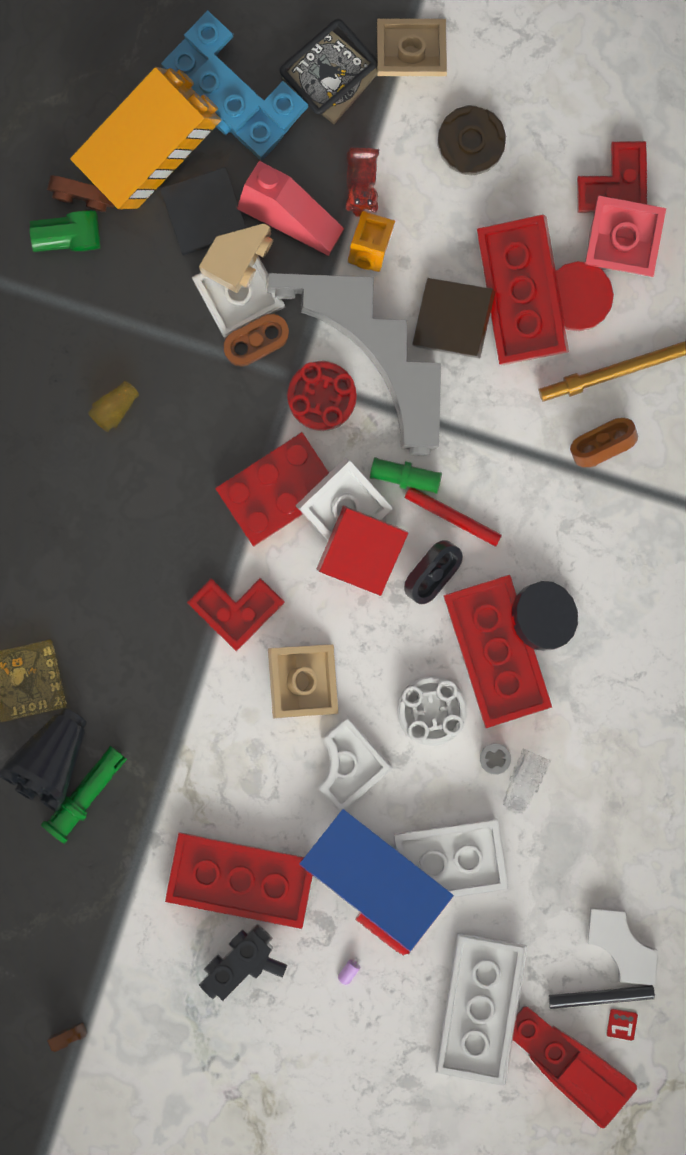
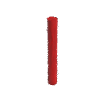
M410 487L404 497L495 547L502 534L415 488Z

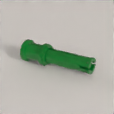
M109 746L69 797H65L59 810L55 811L48 821H43L40 825L65 844L68 841L67 835L79 820L84 821L86 819L87 808L128 759L112 746Z

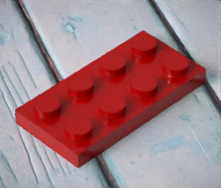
M542 214L478 228L477 233L486 287L496 291L491 309V318L499 364L507 365L569 352L547 217Z
M507 575L444 595L446 607L485 728L552 708L535 651L519 638L514 629L516 624L514 616L512 617V606L516 592L511 576Z
M179 832L165 902L302 929L313 875L300 866L299 863L304 858L302 856Z

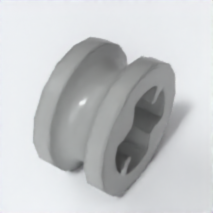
M493 743L487 745L482 750L480 763L486 772L498 775L504 773L509 768L511 755L505 746ZM499 749L505 755L502 757V759H505V763L502 767L496 765L492 769L486 764L489 759H485L488 751L495 753Z

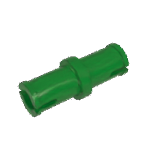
M374 457L370 479L399 484V488L405 490L407 487H412L437 494L442 472L413 467V463L405 461V464H400Z

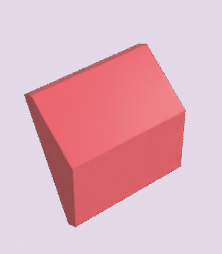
M598 196L589 234L585 265L654 277L666 208Z

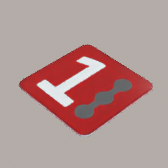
M611 1009L607 1036L630 1041L634 1040L638 1014Z

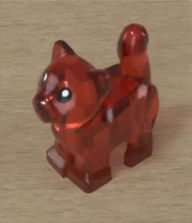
M350 148L347 152V187L349 193L345 206L347 211L353 210V214L356 217H360L365 209L374 213L378 211V193L374 185L376 182L377 157L379 156L380 149Z

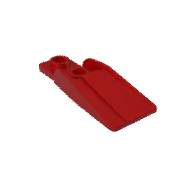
M524 1006L516 1015L513 1041L529 1053L530 1059L553 1085L600 1128H606L636 1092L637 1085L588 1047L554 1025L551 1027L529 1007Z

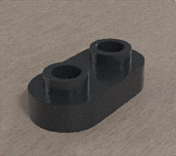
M447 540L434 544L407 577L404 584L405 594L418 604H427L432 601L459 569L463 558L460 548Z

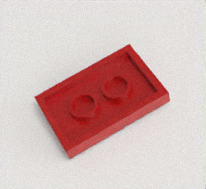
M301 432L215 489L252 546L255 547L304 515L296 505L329 472L303 432Z

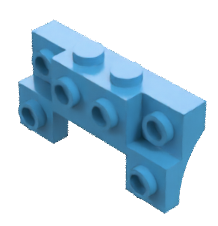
M207 10L184 34L185 39L166 57L161 66L165 69L172 68L176 72L180 69L194 82L191 88L200 97L203 94L206 95L218 107L215 113L222 121L216 127L225 135L229 132L232 133L262 162L308 108V104L284 81L265 100L259 97L217 57L218 53L233 38V33Z

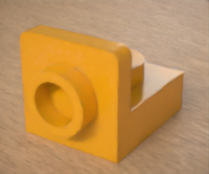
M362 211L351 242L348 263L356 265L361 269L380 272L394 229L395 220Z

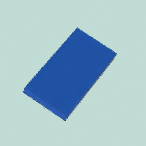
M344 809L341 810L299 863L301 867L409 952L413 950L454 897L452 893Z

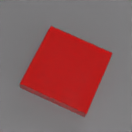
M343 505L316 569L320 573L381 596L408 536V532Z

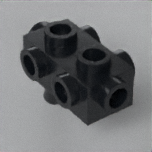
M257 924L248 933L242 929L228 944L232 950L224 958L218 954L203 969L208 974L199 986L210 998L214 999L218 996L224 1001L248 975L256 979L264 970L283 978L287 964L268 957L273 950V946L269 943L273 938L263 927Z

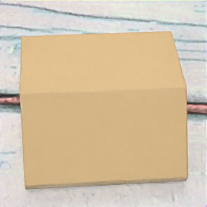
M377 19V76H447L446 19Z
M333 644L268 648L273 718L338 714Z

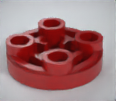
M327 361L307 363L295 373L290 381L287 394L289 408L295 419L309 429L316 431L335 429L344 424L354 411L356 405L354 381L345 369L335 363Z

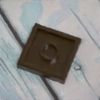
M427 278L412 345L418 348L480 359L496 291L491 288Z

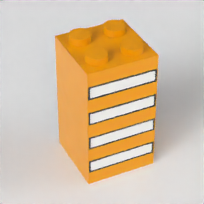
M155 67L70 158L117 209H138L222 121L215 113L218 107L204 94L200 97L191 88L194 82L180 69L176 72L172 68Z

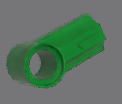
M77 211L69 213L66 217L30 221V238L33 251L39 252L68 248L71 251H89L100 248L97 212Z

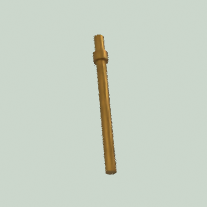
M686 341L583 375L574 373L563 377L564 381L538 389L540 398L544 402L566 394L571 397L583 393L584 388L685 356Z

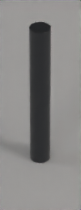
M653 985L555 994L549 995L550 1009L652 1000L655 999Z

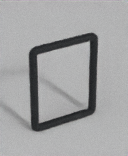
M336 19L280 67L279 71L281 76L308 104L311 110L319 115L329 109L377 67V59L341 19ZM339 26L370 61V64L322 106L318 107L286 70Z

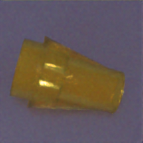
M124 381L120 386L92 403L93 408L88 414L99 427L108 432L112 427H118L134 400L139 396V393L131 384Z

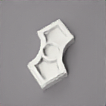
M590 908L587 943L601 947L612 956L617 965L619 981L623 983L655 985L658 950L642 945L633 937L627 925L626 912Z

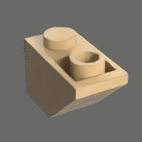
M260 224L217 236L199 266L201 274L235 293H238L241 286L247 288L256 272V269L252 268L258 256L264 258L273 243V239L269 238L271 235L270 227L266 224Z

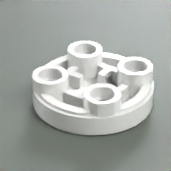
M428 676L417 679L403 691L399 699L398 719L400 725L411 739L420 744L429 746L445 744L462 731L466 722L467 704L464 695L453 682L445 678Z

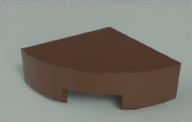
M82 1022L51 1035L47 1042L51 1051L56 1052L74 1041L83 1039L88 1032Z

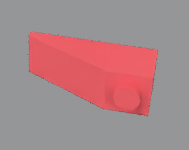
M259 161L244 184L237 207L238 210L328 256L330 255L343 233L344 227L290 176Z

